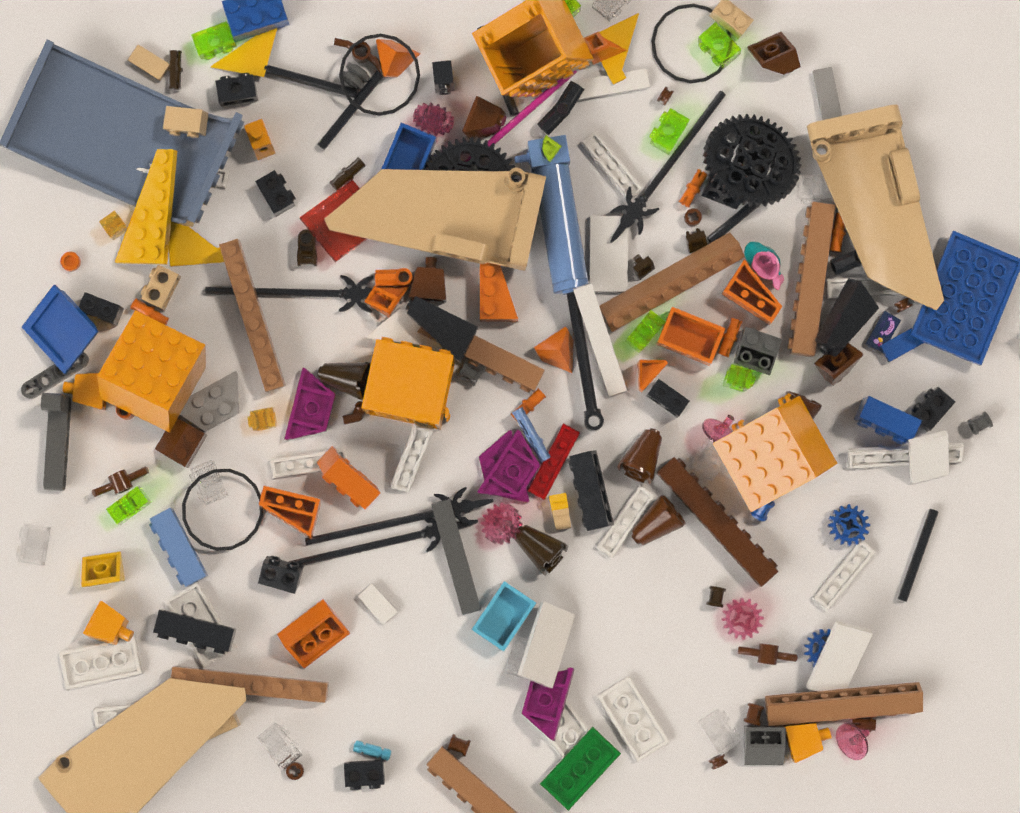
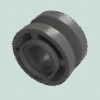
M348 62L346 65L348 71H343L344 82L354 89L362 91L364 88L363 81L368 82L370 76L360 66Z

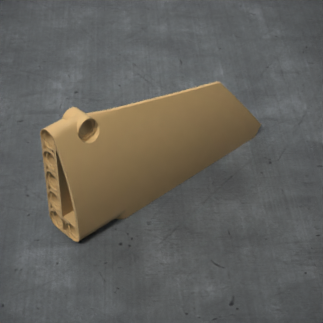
M897 104L808 124L807 130L813 151L812 156L819 165L867 278L920 304L937 310L944 302L919 203L920 193L908 148L905 147L901 132L903 122L899 106ZM823 148L827 153L821 155L816 150Z
M513 168L510 171L382 169L324 220L330 231L474 263H491L525 271L546 176L524 172L520 168ZM518 175L521 177V181L514 182L511 177Z
M169 678L66 753L58 756L39 776V780L67 813H138L245 703V688ZM63 757L69 759L70 764L68 767L62 765L61 760Z

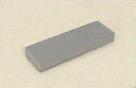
M832 67L813 70L822 120L842 116Z

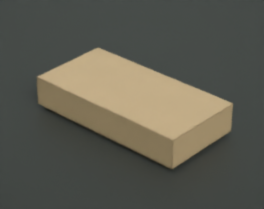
M140 45L136 46L128 58L130 63L159 81L162 80L168 67H170L169 63Z

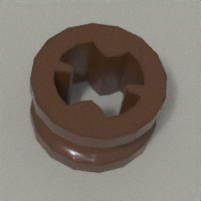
M665 87L657 101H662L665 106L674 91H669L668 87Z
M695 208L689 209L684 216L685 223L691 227L697 226L702 219L701 212ZM696 213L698 221L690 222L688 214Z
M905 298L894 304L898 308L897 313L913 306L909 302L910 298Z
M724 753L708 760L713 765L712 770L728 763L724 759Z
M292 762L288 765L286 774L289 779L298 780L303 776L304 768L301 763ZM292 766L300 769V773H297L298 776L290 773V769H293Z

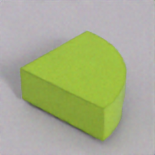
M546 135L543 140L542 149L545 158L551 163L562 146Z

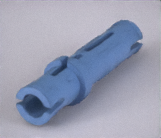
M523 407L512 412L530 443L529 447L534 450L540 463L549 459L551 456L543 444V439L537 434Z

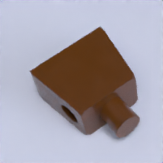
M426 257L425 267L416 268L409 295L410 299H414L417 296L426 301L446 302L444 269L436 268L437 258Z

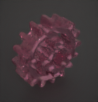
M431 102L429 105L423 103L422 106L418 105L417 109L415 108L413 122H416V127H421V131L426 130L427 134L432 132L435 136L438 133L445 135V132L450 133V130L453 128L454 116H451V111H446V107L440 108V104L434 106Z
M501 502L500 507L494 504L493 510L487 509L489 514L483 515L486 520L481 522V525L485 527L481 531L486 534L485 538L492 543L503 545L504 541L509 544L511 537L516 539L514 534L521 532L518 526H522L523 523L518 521L522 516L518 514L519 511L516 508Z
M740 598L739 602L733 599V605L726 604L728 611H722L726 614V617L721 618L722 621H726L723 628H729L727 633L729 635L735 633L734 638L736 639L739 635H741L742 640H745L746 635L749 638H753L752 632L758 634L759 631L756 628L763 627L759 623V620L764 619V617L759 616L762 609H756L757 603L751 605V599H748L746 602H744L743 598ZM741 606H747L751 611H743ZM734 610V618L730 620L731 612ZM740 614L748 616L745 619V623L735 622L740 618ZM753 618H755V623H754L753 627L751 628V626H750L751 620H752ZM741 626L744 632L737 631L733 627Z

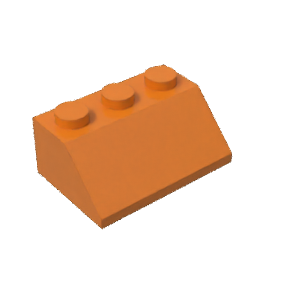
M322 599L277 635L288 652L305 669L348 636L350 632L333 609Z

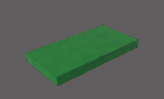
M592 726L541 781L540 785L569 811L621 753Z

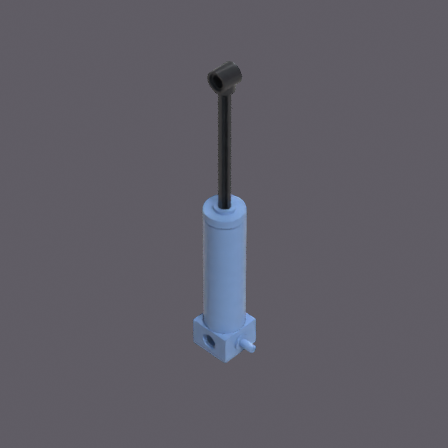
M566 135L550 137L562 146L551 163L543 154L542 145L544 138L530 140L527 144V154L515 156L514 160L516 164L528 162L531 173L546 176L539 210L554 294L567 295L586 411H583L584 425L589 431H598L604 424V418L601 415V409L597 408L583 320L573 292V288L588 284L589 281L569 170L570 157ZM592 416L599 419V425L596 427L589 424V418Z

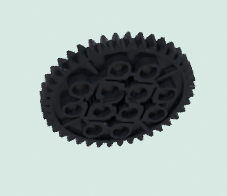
M739 114L737 118L731 116L730 120L726 118L723 123L720 122L718 126L714 127L703 148L705 150L703 153L705 157L703 163L707 164L704 168L709 171L707 176L713 177L711 183H718L716 189H723L722 195L728 193V199L733 196L735 197V203L740 199L742 205L748 202L749 207L753 203H755L756 207H759L761 203L766 207L768 203L773 205L775 201L780 202L782 198L785 199L791 193L801 173L799 170L802 166L799 164L801 157L797 156L799 151L794 150L797 144H791L793 138L786 137L788 132H781L782 126L777 129L776 122L771 125L769 118L764 122L763 116L756 119L755 114H753L752 118L746 114L743 118ZM736 146H737V149H736V151H735V152H736V155H735L734 158H733L734 150H735V148H736Z
M463 137L462 143L455 139V145L450 141L448 142V148L441 145L442 152L435 150L437 156L430 155L432 163L426 162L428 169L424 168L423 170H440L445 168L448 171H453V169L454 171H471L469 167L476 165L478 170L475 171H510L515 168V165L509 166L512 159L505 160L507 153L500 154V147L494 150V143L488 146V140L481 144L480 138L474 142L473 137L467 142L465 137ZM469 154L471 159L464 162L461 160V156ZM486 157L490 162L488 165H481L479 163L480 159ZM513 175L511 177L512 181L519 182L518 179H514L518 175Z

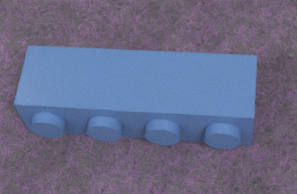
M168 508L150 518L151 523L149 526L154 534H158L160 538L158 543L161 549L167 551L169 555L167 560L170 566L176 568L178 572L176 577L179 583L189 587L206 578L208 574L174 509Z

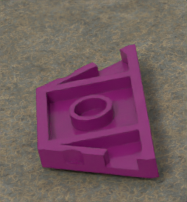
M302 368L285 440L326 432L336 394L306 368Z
M516 431L477 491L479 494L520 498L540 467L521 431Z
M511 430L479 456L484 480L513 438ZM527 489L524 490L520 498L499 496L526 503L530 502Z
M571 667L557 672L553 688L530 681L523 706L522 715L552 741L556 740L574 674V668Z

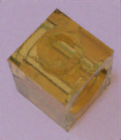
M115 210L99 221L113 240L124 234L128 228Z
M273 407L250 411V416H247L249 428L252 427L253 431L278 427Z

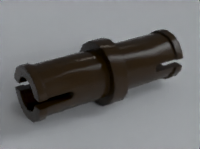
M170 50V67H168V72H170L169 89L180 90L181 73L183 72V68H181L182 51Z
M357 157L348 167H343L341 169L342 172L329 183L338 191L349 180L352 181L354 176L366 165Z

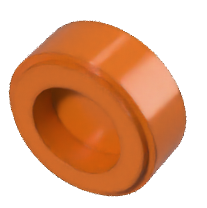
M66 252L62 255L61 265L65 270L75 271L80 267L81 259L76 253Z

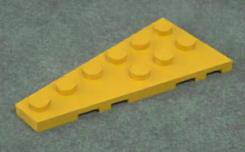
M157 149L115 263L167 265L177 150Z

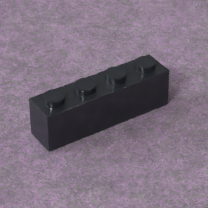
M597 450L569 456V468L574 474L573 485L579 495L577 500L578 506L583 512V526L587 531L614 525Z
M161 609L158 612L153 633H157L158 638L169 640V637L176 638L177 643L187 645L188 642L195 643L197 648L206 650L207 647L214 648L213 652L225 654V652L231 651L236 628Z

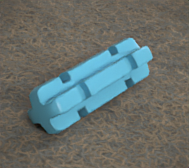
M358 740L354 744V752H364L363 754L376 758L381 757V759L386 761L390 759V749L384 748L383 750L379 746L368 743L365 745L363 744L364 742Z

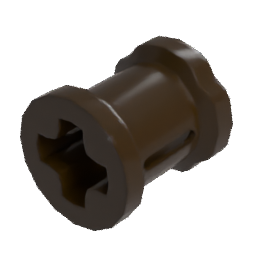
M709 586L711 591L706 605L723 608L722 600L726 588Z

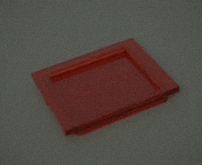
M353 180L299 218L335 263L367 240L362 237L330 231L324 220L360 189Z

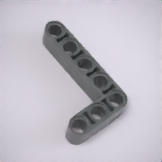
M42 393L41 410L48 412L43 487L44 490L64 491L67 477L71 397L57 393Z

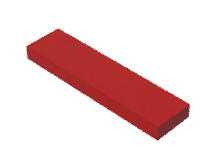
M566 424L562 425L548 452L551 457L543 461L528 492L545 500L580 434L579 431Z

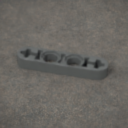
M83 352L81 354V357L84 356L82 359L83 363H75L73 365L75 369L71 367L65 375L59 374L58 367L55 364L22 385V395L29 399L40 396L86 367L89 363L88 355ZM48 374L52 377V382L49 385H44L42 378ZM36 380L38 381V384L43 388L41 390L39 387L35 388L33 390V395L30 393H26V391H28V386L34 387L37 385V383H35Z

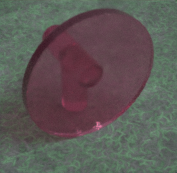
M728 415L723 422L711 418L706 419L702 424L703 432L712 442H716L733 432L729 426L734 421V417Z
M844 723L839 726L836 731V740L841 751L853 760H861L867 755L869 748L866 737L869 736V731H861L857 726L850 723Z

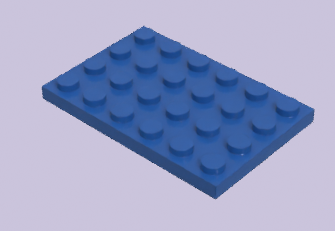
M953 230L936 269L944 302L937 310L922 304L909 336L981 366L1020 272V258Z

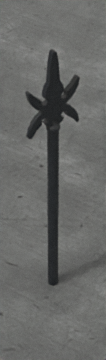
M723 91L718 92L644 193L640 195V198H635V203L631 202L633 197L631 186H629L626 192L627 205L618 206L610 211L611 214L622 212L623 210L627 211V214L622 215L620 225L610 240L611 243L626 228L631 227L635 223L634 219H638V235H641L644 226L642 216L653 215L659 210V208L643 211V207L646 208V202L726 96Z
M340 275L347 285L352 286L350 289L347 287L340 290L255 289L259 296L344 298L346 301L351 299V302H347L339 309V312L347 311L357 303L362 310L372 313V310L365 303H362L361 300H366L373 289L370 287L362 289V286H366L374 277L368 276L363 278L356 286L351 278ZM205 287V294L235 295L232 287Z
M464 487L455 494L451 504L455 518L464 524L474 525V522L466 517H461L460 514L462 512L465 514L470 513L473 509L494 502V500H462L461 503H458L457 500L467 490ZM434 494L435 497L442 501L450 499L443 494ZM433 510L321 534L313 536L312 539L305 538L306 545H312L430 519L435 516Z
M430 518L424 521L432 523V527L427 525L421 531L292 561L304 566L428 537L431 539L435 537L436 539L431 542L426 550L428 553L437 547L441 537L436 521ZM470 520L474 524L478 523V520ZM460 521L457 522L459 530L472 526Z

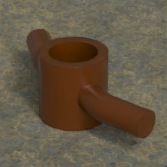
M335 38L334 45L348 49L354 44L344 39ZM362 42L354 47L352 57L356 62L365 63L369 61L382 73L379 59L371 54L370 46L366 42ZM359 48H365L366 56L360 57L355 54V51Z
M145 466L130 474H127L125 469L108 476L110 483L93 489L92 495L96 497L111 490H114L115 495L133 488L131 481L148 474L149 470Z
M760 643L759 649L741 646L738 648V654L758 657L757 663L776 665L777 659L796 662L798 659L797 654L778 652L779 646Z

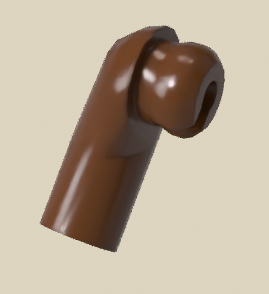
M358 401L355 404L352 414L342 416L344 425L359 422L363 419L365 412L361 408L362 401Z

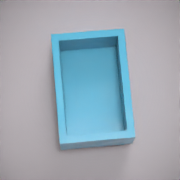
M504 581L472 630L502 651H505L536 602Z

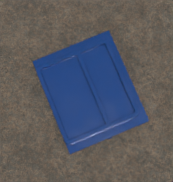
M57 285L51 287L22 326L25 332L64 374H67L99 332L96 329V325Z

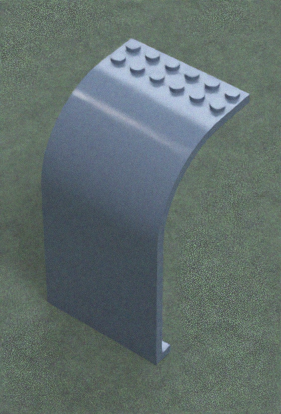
M47 39L2 135L0 146L136 207L148 173L136 169H150L149 163L152 164L157 149L177 150L171 222L193 227L195 222L199 224L204 213L201 208L203 204L207 206L212 193L209 190L211 187L215 188L220 178L217 172L219 169H224L228 157L225 155L227 151H232L237 140L233 137L235 133L239 135L244 121L241 120L243 115L238 112L235 113L233 118L208 114L206 136L199 135V138H191L187 134L182 133L181 136L169 135V132L163 129L166 106L196 108L141 85L59 47Z

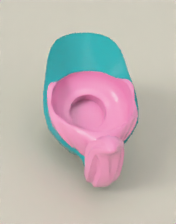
M749 242L744 250V256L749 265L759 277L772 280L774 288L779 290L784 281V276L780 273L781 262L779 256L771 247L764 246L759 242Z

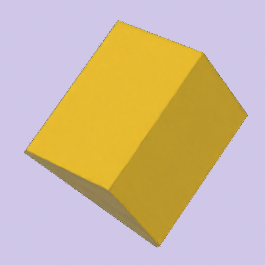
M121 551L82 557V587L125 581Z

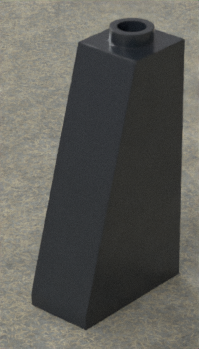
M850 278L846 281L820 329L815 341L822 354L836 357L879 309L861 281Z
M415 296L414 300L410 299L406 306V310H408L407 315L442 348L451 351L454 359L461 363L478 330V326Z

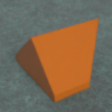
M599 32L584 37L594 58L591 61L592 65L627 51L604 38Z
M376 40L383 77H399L414 61L409 51L401 44L392 40ZM412 50L416 58L421 54L415 50Z
M374 286L364 302L389 318L410 286Z
M565 326L536 345L534 349L541 361L572 373L574 340Z
M666 360L638 361V387L641 393L668 364Z

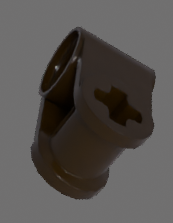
M308 229L302 230L298 234V267L306 264L317 266L316 236ZM305 234L312 236V240L308 244L302 242V237Z

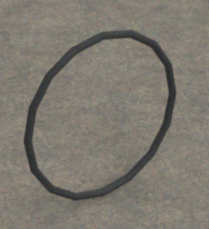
M694 3L680 5L666 12L656 24L651 40L653 56L661 70L674 80L690 84L707 81L719 74L729 61L732 49L731 34L726 30L729 43L726 59L717 71L705 78L694 80L680 78L664 68L656 53L655 39L658 27L668 15L678 9L695 7L707 10L710 13L713 11L709 7Z
M380 33L365 36L351 45L342 58L339 77L342 91L353 106L363 113L381 116L395 113L410 102L417 92L420 70L418 59L410 46L395 36ZM378 37L395 40L407 48L415 61L417 73L414 90L408 99L395 109L383 112L366 110L355 103L346 91L343 79L345 61L354 47L367 39Z
M213 469L200 475L188 487L182 502V520L189 535L201 546L215 551L233 550L247 543L258 531L263 517V509L259 506L260 515L255 529L245 540L233 546L215 547L203 543L192 533L186 520V502L191 489L202 478L213 473L230 472L241 476L253 486L260 501L261 494L256 484L245 474L232 469Z

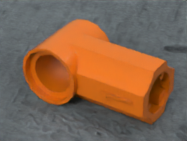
M407 268L375 270L376 287H406L413 283V275ZM401 274H408L409 280L401 282L399 280Z

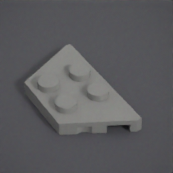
M235 371L191 395L180 415L206 432L239 414L238 373Z

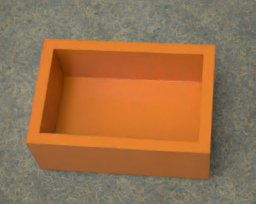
M672 307L656 345L710 366L726 328Z

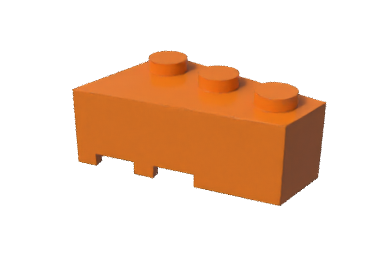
M745 259L722 292L723 296L768 325L774 321L782 308V305L770 290L765 287Z
M491 263L480 264V322H518V317L500 265Z
M331 446L317 461L323 473L322 478L329 484L333 482L337 486V491L343 496L347 494L351 497L350 501L356 507L361 506L366 510L381 492L360 470L358 471L354 468L348 459L341 457L337 453V449Z
M263 486L259 506L312 539L321 500Z

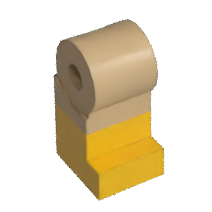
M566 493L549 496L556 531L571 528Z

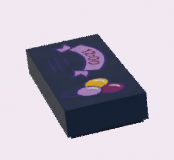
M883 311L865 344L882 354L883 351L880 345L891 339L901 320Z

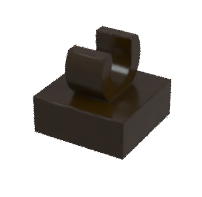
M696 228V233L691 235L689 231L686 232V243L689 253L695 252L707 245L704 230L700 231L699 228Z
M638 254L632 258L635 261L633 269L640 280L655 269L654 263L649 256L642 259Z

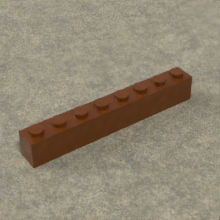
M673 457L656 474L759 587L764 586L779 572L776 569L778 565L771 558L767 559L763 555L765 551L758 543L754 545L750 539L752 537L745 529L740 530L737 526L738 521L732 515L728 516L724 512L726 508L719 501L715 502L711 498L713 494L706 486L702 488L699 485V478L693 472L688 473L685 469L686 464L680 458L676 459Z

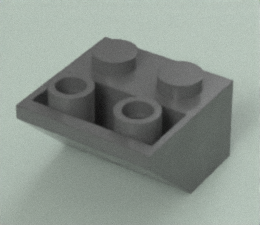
M745 327L737 347L734 364L770 376L782 339Z
M744 726V765H783L786 748L785 727Z

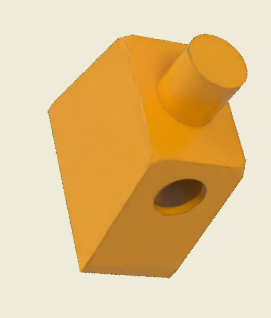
M263 119L244 125L258 160L276 154Z
M99 373L76 374L74 383L64 382L63 393L73 394V402L106 410V401L100 398L97 378Z
M100 600L83 634L89 638L116 645L120 638L129 642L133 637L134 631L126 628L129 621L124 616Z
M816 723L783 725L794 763L823 750L821 741L832 739L829 728L818 730Z

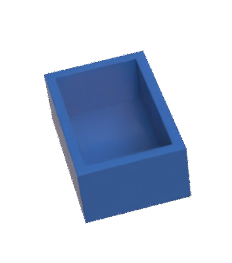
M282 0L222 1L235 42L290 25Z
M400 123L381 170H423L426 168V162L429 161L436 145V136Z
M871 396L862 399L853 419L858 421L857 425L865 429L868 427L875 429L874 433L883 437L885 435L890 436L893 442L900 445L908 443L909 439L915 437L922 420Z

